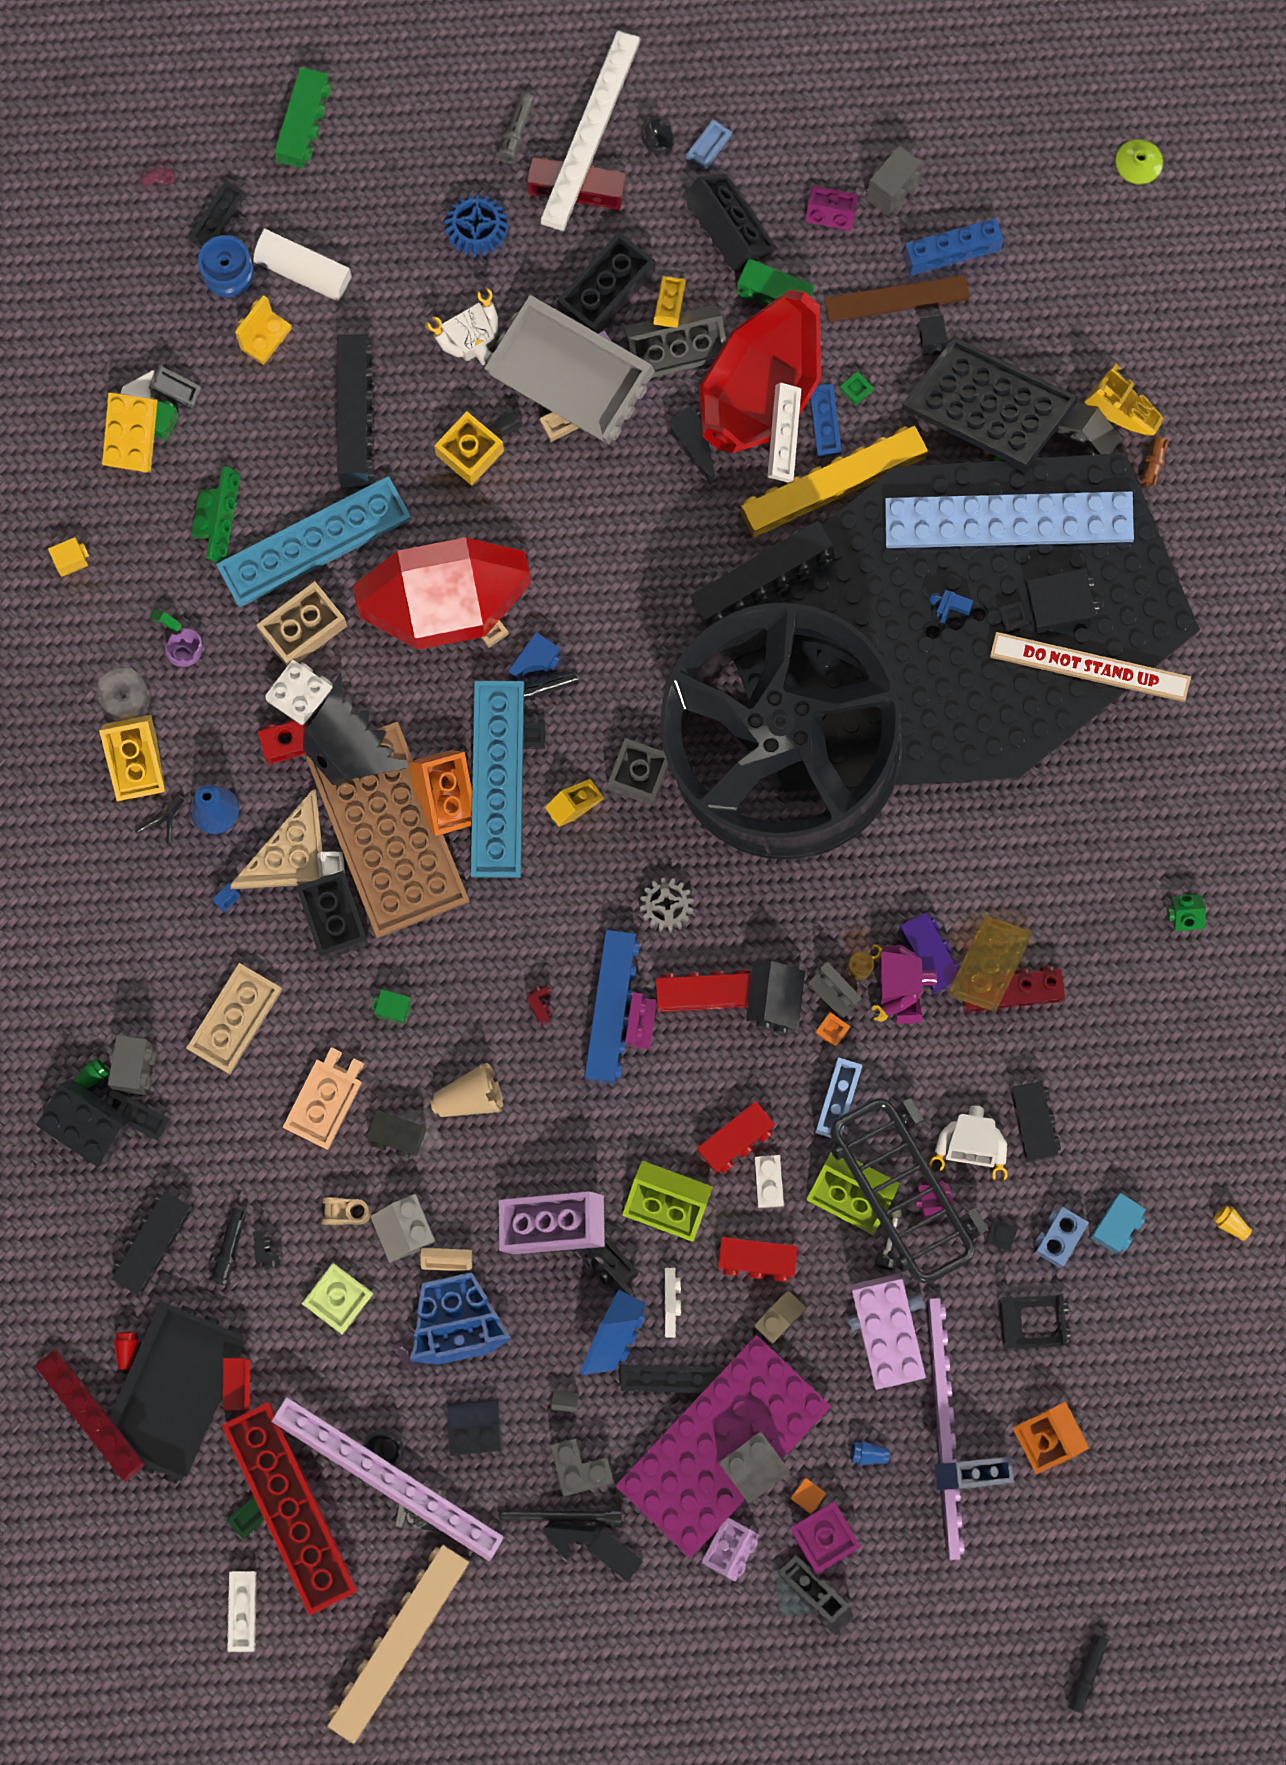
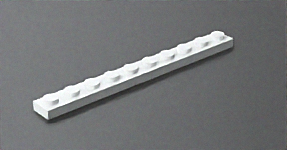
M617 31L542 215V225L564 231L639 46L640 37Z

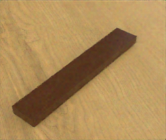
M962 275L825 297L824 302L828 323L967 301L970 296L966 277Z

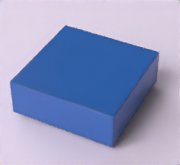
M230 882L212 899L223 913L241 897L237 889H230Z

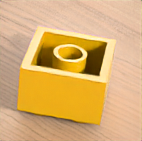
M467 411L434 445L436 456L471 486L504 452L503 441Z

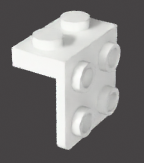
M292 659L268 691L265 698L267 702L299 724L305 725L323 700L327 699L333 684L323 676L320 678L312 673L313 670L303 662L299 664Z

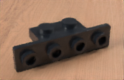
M607 1236L604 1238V1247L571 1249L573 1252L577 1251L586 1267L593 1269L598 1274L601 1283L606 1287L609 1286L614 1291L615 1296L618 1290L635 1298V1293L626 1284L638 1277L639 1271Z

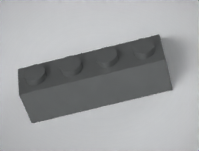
M717 305L680 313L678 328L654 325V320L624 326L628 351L652 365L655 372L651 378L711 364L715 361L726 342L722 315Z

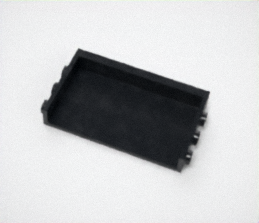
M160 1301L109 1417L145 1463L141 1470L154 1474L155 1470L164 1473L163 1479L177 1484L179 1480L186 1481L222 1399L223 1358H239L248 1338L242 1335L244 1330L229 1325L228 1329L219 1326L220 1320L206 1315L205 1319L195 1316L197 1311L183 1305L181 1309H178Z

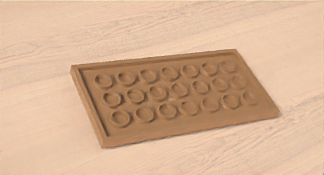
M398 721L377 729L386 731L385 737L377 747L395 750L387 757L408 762L413 761ZM318 755L327 763L326 759L322 755ZM309 756L306 757L377 938L470 902L443 834L433 836L412 786L409 768L360 777L340 785H332Z

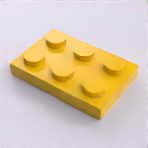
M114 392L108 394L102 465L151 472L158 399Z

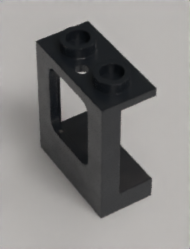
M1063 1294L1016 1298L1002 1297L999 1299L1003 1350L1063 1347L1067 1345V1340H1071L1070 1325H1066L1065 1315L1069 1314L1068 1300L1063 1299ZM1029 1307H1054L1057 1319V1335L1054 1337L1025 1338L1022 1331L1021 1310Z

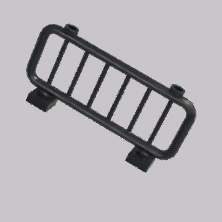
M909 1098L895 1108L886 1099H873L838 1117L833 1122L830 1135L835 1145L831 1147V1153L836 1160L844 1159L897 1250L899 1257L895 1261L900 1271L908 1270L911 1276L920 1283L928 1284L935 1282L972 1260L975 1254L973 1240L983 1235L989 1229L976 1208L960 1218L909 1132L910 1129L916 1127L924 1120L913 1100ZM877 1108L885 1110L891 1120L890 1122L849 1144L845 1143L840 1133L843 1126ZM895 1126L904 1143L859 1167L850 1148ZM907 1147L917 1165L872 1189L862 1171ZM920 1169L930 1187L885 1211L875 1193ZM933 1191L943 1209L898 1233L888 1215ZM946 1213L956 1231L911 1256L901 1238ZM957 1236L960 1237L965 1246V1251L962 1255L929 1273L921 1272L914 1261L915 1259Z

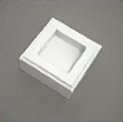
M343 852L317 853L319 878L340 871L345 873Z

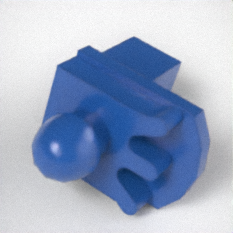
M945 590L943 596H940L938 593H933L929 596L931 604L939 605L937 617L941 618V623L943 624L946 622L950 609L969 615L973 606V600Z

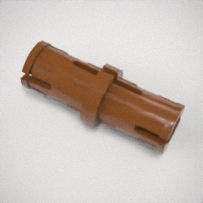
M1154 437L1149 456H1146V467L1141 479V483L1145 486H1156L1159 471L1164 466L1165 461L1163 459L1169 440L1164 437Z

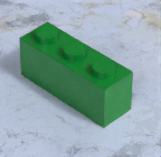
M748 259L738 282L737 293L747 300L754 299L762 302L766 307L790 289L806 292L812 298L815 285Z

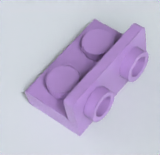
M727 1518L718 1529L701 1563L736 1581L743 1574L746 1567L745 1563L750 1553H753L757 1547L759 1534Z

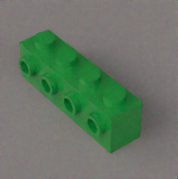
M300 67L275 149L277 163L305 169L306 162L311 161L313 147L311 145L313 140L318 138L319 126L317 125L319 119H323L325 115L326 105H324L326 97H330L332 91V83H329L327 73Z

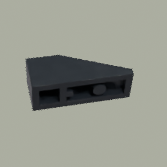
M690 405L667 422V431L711 485L714 483L715 473L709 442L702 437L701 412L699 410L694 411Z
M797 1555L778 1572V1575L835 1636L854 1618L850 1605Z

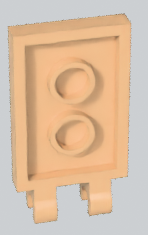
M332 1047L324 1063L316 1060L283 1128L329 1150L363 1083L356 1078L364 1066L363 1062L354 1058L348 1071L337 1066L336 1064L342 1052Z

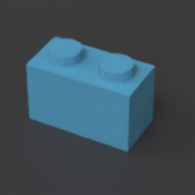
M1119 1193L1112 1201L1090 1238L1115 1254L1121 1250L1125 1252L1133 1240L1129 1236L1134 1228L1139 1230L1146 1219L1143 1216L1146 1209Z

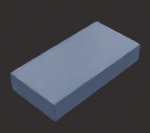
M713 119L688 151L686 159L705 171L730 139L732 131Z

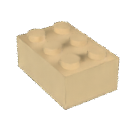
M314 581L256 626L261 636L287 667L292 659L298 663L346 628L347 624L343 615Z

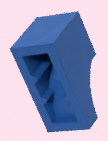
M535 633L508 671L509 678L513 681H519L532 672L541 671L548 674L550 669L555 670L562 660L560 648L543 636Z

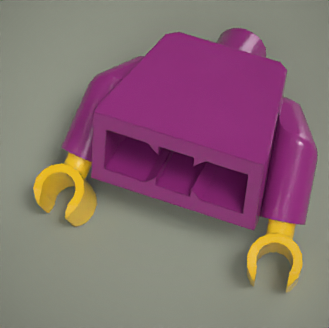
M876 944L872 946V949L878 952L876 956H870V958L880 963V1000L884 1006L874 1005L871 1010L875 1012L880 1010V1015L873 1018V1020L883 1022L888 1016L899 1013L916 1003L918 998H921L922 985H937V971L922 970V958L917 957L914 952L902 945L885 946L883 948Z

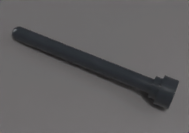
M611 1506V1509H606V1511L501 1510L498 1513V1518L502 1521L606 1522V1525H611V1527H622V1506Z

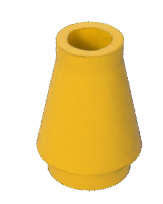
M1224 1205L1214 1216L1213 1220L1217 1223V1227L1238 1237L1242 1241L1246 1240L1252 1232V1229L1248 1227L1233 1207L1230 1208Z

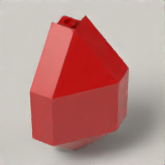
M788 290L735 328L700 384L702 437L716 449L734 453L770 442L776 385L784 383L801 388L800 416L821 380L820 305L806 292Z
M465 537L398 550L353 584L359 618L420 650L485 637L531 585L525 551Z

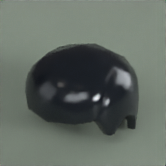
M661 118L645 120L640 131L644 147L649 152L655 154L672 151L674 147L672 129L668 125H662L660 123L662 121Z
M377 1430L366 1437L363 1447L393 1466L402 1459L404 1445L399 1435L391 1430Z

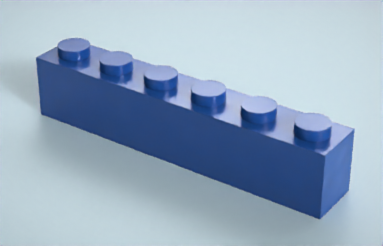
M606 930L585 1081L615 1085L616 1078L621 1079L623 1064L618 1063L619 1053L624 1054L626 1039L621 1038L623 1029L628 1028L629 1014H625L626 1004L631 1005L633 990H628L630 980L635 981L637 967L632 965L633 956H638L640 941H635L636 934Z

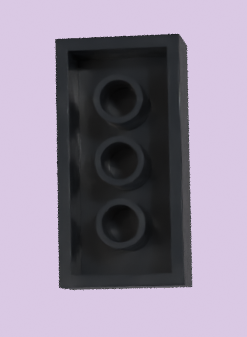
M618 231L557 299V311L599 334L655 272V260Z

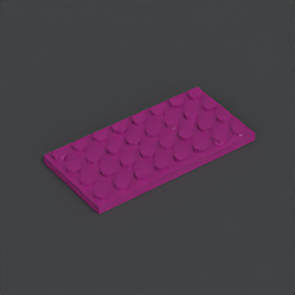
M756 1335L617 1483L616 1487L691 1558L745 1500L718 1461L759 1430L782 1460L830 1409L831 1405Z

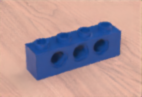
M997 218L905 243L903 256L909 274L912 276L1001 251L1004 239Z

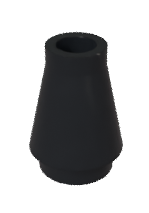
M513 409L505 411L487 429L499 438L519 431L523 424Z

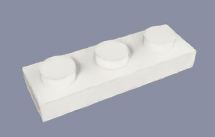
M257 1571L229 1572L228 1652L255 1651Z

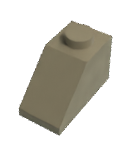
M787 1291L753 1328L772 1345L806 1307L791 1292Z

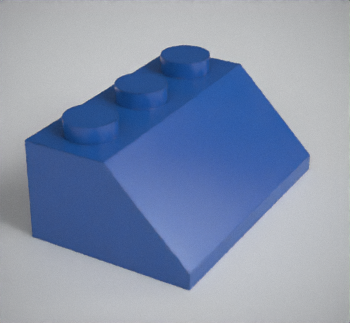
M618 1290L599 1326L579 1371L580 1374L587 1375L613 1371L620 1361L625 1363L631 1350L627 1345H633L639 1333L635 1331V1328L640 1329L646 1318V1315L642 1313L646 1303Z

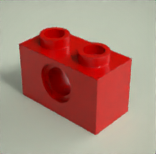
M289 719L286 721L287 724L280 726L271 724L263 727L262 731H258L264 757L268 765L306 755L303 750V738L305 729L308 727L307 723L301 725L295 720ZM290 735L292 740L288 744H281V737Z

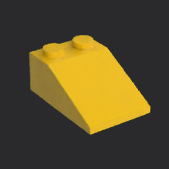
M151 715L103 724L99 732L116 800L121 801L165 792L157 737Z

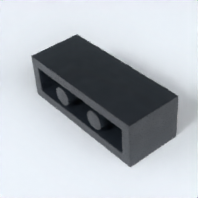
M1042 1081L1013 1086L1010 1089L1025 1163L1057 1157L1058 1151L1061 1150L1059 1137L1054 1136L1052 1126H1055V1117L1053 1111H1049L1047 1102L1050 1101L1048 1087H1043Z

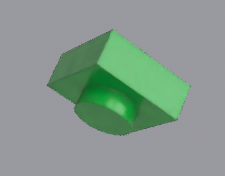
M857 371L840 386L839 390L857 406L873 392L874 388Z

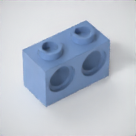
M1061 1207L1058 1212L1052 1211L1046 1222L1050 1225L1046 1233L1041 1231L1034 1242V1245L1037 1246L1034 1253L1059 1268L1064 1267L1089 1223L1064 1207ZM1061 1219H1067L1071 1222L1072 1228L1070 1232L1061 1230L1059 1226ZM1052 1240L1058 1243L1059 1251L1057 1254H1052L1048 1251V1241Z

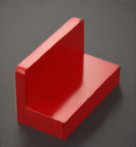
M223 1358L222 1410L250 1411V1358Z

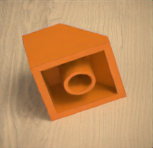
M1066 1402L1054 1406L1012 1428L1036 1474L1089 1449Z

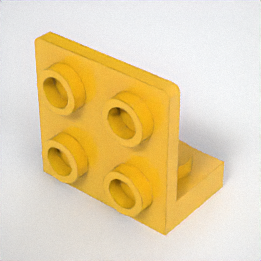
M263 295L260 300H256L252 304L248 316L238 322L235 334L240 349L264 365L291 331L292 326L272 312L268 298Z

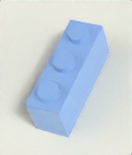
M842 1058L837 1059L815 1131L816 1134L831 1138L830 1130L833 1122L838 1117L849 1112L862 1069L861 1064ZM843 1126V1127L841 1128V1130H840L841 1135H842L844 1126Z

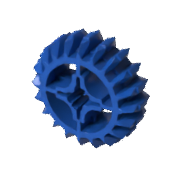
M477 193L474 199L468 194L466 201L459 197V205L452 203V211H447L446 217L448 219L444 221V225L447 228L445 234L449 237V243L451 245L455 244L457 252L463 249L465 256L472 252L474 258L477 256V252H481L482 256L485 257L486 250L494 253V245L497 247L502 246L501 240H506L507 233L505 231L509 230V226L506 223L508 217L506 214H503L504 208L502 206L498 207L496 199L490 202L488 195L481 199L480 194ZM472 212L471 215L466 216V217H463V216H465L466 214ZM481 212L490 215L494 220L482 216ZM478 218L479 224L475 233L474 227ZM459 230L463 231V233L470 234L472 236V239L463 236L459 232ZM490 234L487 237L481 239L483 235Z

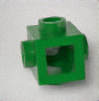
M1184 894L1171 897V907H1167V918L1169 922L1173 923L1175 931L1187 932L1205 929L1206 906L1201 894Z

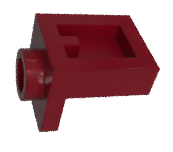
M538 986L529 992L530 996L527 997V1003L541 1027L550 1023L549 1015L552 1014L545 1001L540 1002L541 999L551 994L549 986L545 988Z

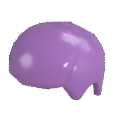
M183 628L182 632L177 635L171 634L165 645L166 658L175 666L188 667L195 664L202 655L200 635L188 628Z

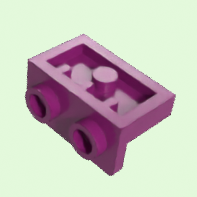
M812 186L805 221L807 223L851 231L859 194Z
M633 992L625 1046L650 1049L657 1001L642 998L643 994Z

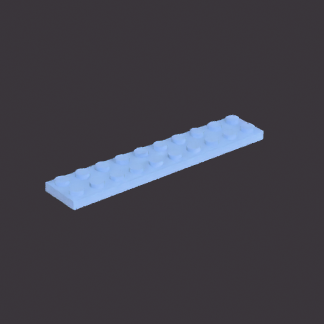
M1133 492L886 498V548L1133 542L1134 540Z

